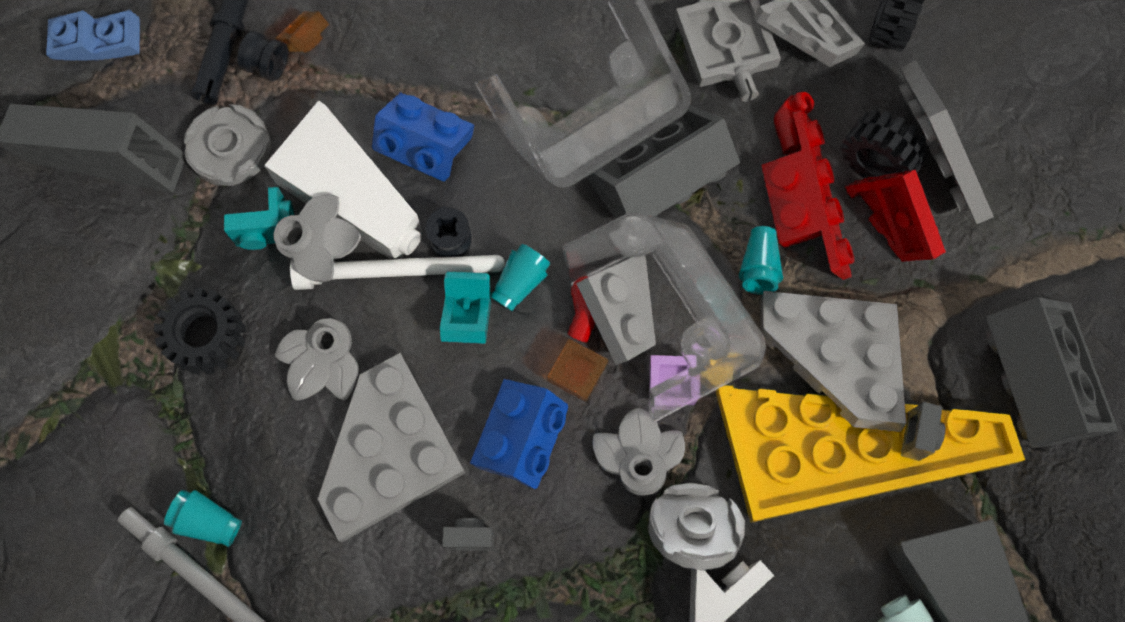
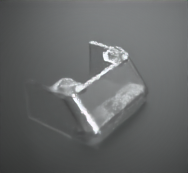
M611 0L608 2L627 39L615 47L608 57V71L616 86L550 127L537 109L529 106L516 108L497 74L474 82L506 139L549 185L570 187L679 119L689 109L691 103L690 89L644 0Z
M629 213L562 246L567 279L571 286L579 277H590L627 257H642L651 252L696 323L687 328L681 340V352L690 368L649 389V416L653 423L753 371L762 363L766 350V341L763 334L687 224L645 214Z

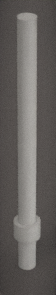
M132 507L126 509L119 516L118 522L143 543L141 549L155 561L162 559L232 621L265 622L176 545L177 539L165 528H156Z

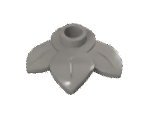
M320 195L307 201L299 215L283 218L274 230V240L277 249L284 256L293 259L296 271L306 279L316 282L332 280L334 275L333 258L337 259L348 255L357 247L361 240L359 231L352 224L336 218L340 205L338 196ZM302 233L300 240L295 243L296 237Z
M333 318L318 320L309 330H293L280 341L275 357L286 364H291L287 373V385L294 400L307 399L321 391L325 386L343 401L348 400L352 395L359 376V366L349 352L352 344L350 330L340 320ZM327 332L331 333L334 338V343L329 349L324 348L321 342L322 336Z
M634 408L624 416L619 426V434L595 433L592 442L595 457L601 468L612 474L619 475L622 484L628 491L641 496L657 492L665 483L667 471L680 464L685 453V441L682 431L671 430L661 433L653 415L641 408ZM638 466H647L652 471L648 475L642 476L637 474L635 469Z

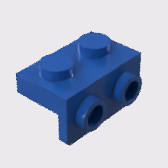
M400 92L375 116L372 149L438 180L446 181L451 173L453 158L472 139L474 124L460 119L451 112H444L428 105L415 96Z
M504 379L470 464L478 469L517 480L529 488L537 489L542 476L548 469L549 457L557 436L564 427L568 404L546 388Z

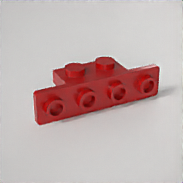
M802 110L793 113L801 151L761 165L779 244L786 248L823 236L832 273L842 280L852 277L849 264L854 263V254L848 239L842 238L839 224L844 222V214L836 197L832 198L829 184L834 183V174L827 158H822L820 145L825 144L824 134L817 120L812 121Z

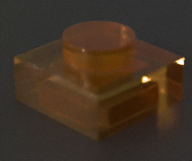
M304 11L276 39L287 43L289 51H303L305 53L320 43L323 38L320 33L329 23L319 11Z
M568 339L547 375V381L587 403L609 360Z

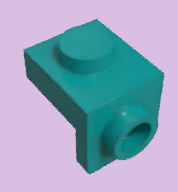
M269 187V210L224 214V232L237 247L247 250L263 249L266 247V244L275 243L274 230L277 224L283 218L295 215L292 201L286 200L278 187Z
M446 272L444 277L445 301L440 324L441 342L486 344L491 308L489 274Z

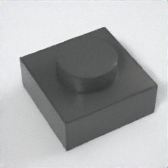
M922 402L908 412L901 450L902 457L920 461L934 454L935 450L938 451L945 436V424L940 422L942 406Z
M456 519L455 527H443L442 547L447 551H494L495 532L492 527H484L483 519Z

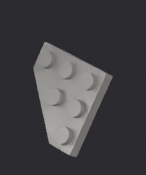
M916 60L901 67L900 71L905 79V83L898 87L917 124L920 125L926 139L925 142L929 145L930 153L933 159L936 160L943 177L946 179L952 176L956 187L949 189L959 212L962 213L969 210L976 224L993 218L992 211L946 107Z
M763 291L760 300V338L771 349L774 350L777 347L794 363L792 369L818 394L824 392L842 409L840 415L853 427L901 432L906 425L897 304Z
M401 353L360 374L318 496V501L340 542L346 541L465 474L463 467Z

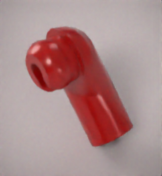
M803 91L789 96L774 115V126L784 154H793L801 150L793 113L802 110L807 115L814 108L813 98L810 94Z
M589 276L579 277L571 288L575 316L567 334L582 342H588L595 321L576 283Z

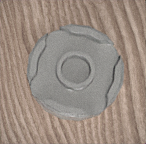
M228 104L230 107L219 109L218 106L206 109L193 119L185 132V157L188 164L201 179L214 185L234 186L249 181L262 170L269 159L271 140L264 122L254 111L241 105Z
M695 483L673 485L664 490V495L658 499L656 498L651 505L648 532L653 545L668 560L682 567L697 570L719 568L735 558L745 536V520L739 507L730 498L727 502L724 498L718 496L719 490L708 485Z

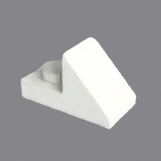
M761 560L751 564L749 567L742 561L722 579L723 583L727 586L722 591L705 570L691 569L690 622L726 621L774 575Z

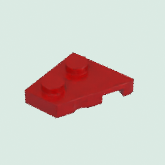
M916 169L859 179L845 186L851 198L860 194L874 214L868 220L879 233L885 236L889 246L902 262L933 260L946 252Z

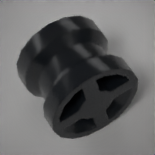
M254 30L250 31L240 44L237 56L238 66L241 70L249 73L257 71L262 78L274 82L280 78L286 68L289 48L287 43L277 39L268 41L264 34Z
M445 207L436 210L429 216L426 221L425 231L430 247L435 255L438 257L464 256L471 247L472 236L468 219L463 212L456 208ZM454 226L456 227L454 230H445V229H444V227H445V228H449V227H450V228H453Z

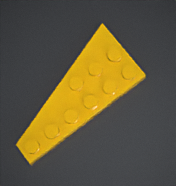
M718 384L715 387L750 523L1011 465L1025 460L1011 417L1007 414L952 409L951 411L942 410L940 422L945 424L943 443L938 451L935 450L934 454L917 461L901 456L906 425L901 432L853 427L840 415L842 409L828 396L776 393V390L758 389L757 391L735 389L733 386ZM905 404L906 423L908 412L918 405Z

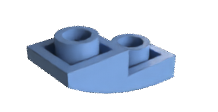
M84 10L48 19L46 55L51 59L103 60L139 54L140 18L131 10L96 19Z

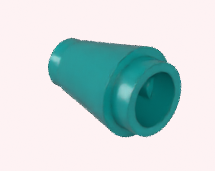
M759 226L753 228L750 232V238L738 275L742 281V287L750 293L762 295L763 291L775 292L778 289V284L783 280L777 232L771 227Z
M521 244L517 251H511L495 286V291L490 297L512 312L548 276L545 271L551 263L529 246Z
M181 490L172 501L164 519V525L173 528V534L216 544L221 543L228 547L234 541L242 523V520L235 518L234 515L197 490H194L192 493Z

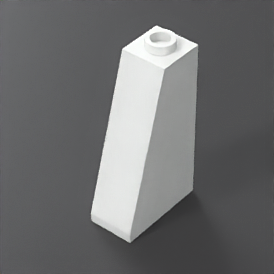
M318 101L264 165L275 184L304 203L320 195L338 196L340 205L336 218L352 224L359 231L361 241L387 258L401 259L404 254L410 255L417 248L422 237L421 232L423 230L417 214L326 105Z

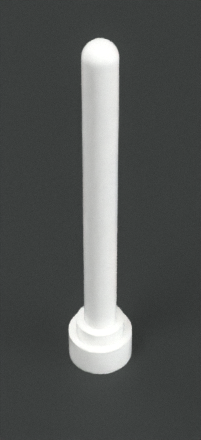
M500 255L340 261L334 262L333 279L445 275L446 272L493 273L504 269L505 260ZM291 259L290 273L294 290L313 289L314 285L322 284V282L312 281L300 275L295 269L293 259Z

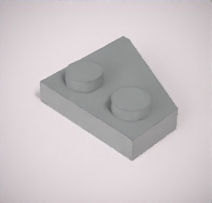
M774 0L759 6L753 16L756 23L829 67L857 55L865 44L827 0Z
M643 252L576 283L615 365L626 362L656 345L647 264Z

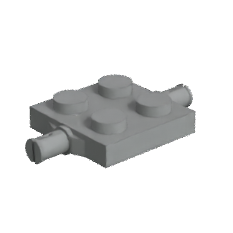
M700 0L696 4L676 9L675 20L700 87L722 81H735L741 95V100L747 102L749 98L751 101L759 95L751 75L778 67L781 57L771 31L756 23L753 19L760 6L758 0Z

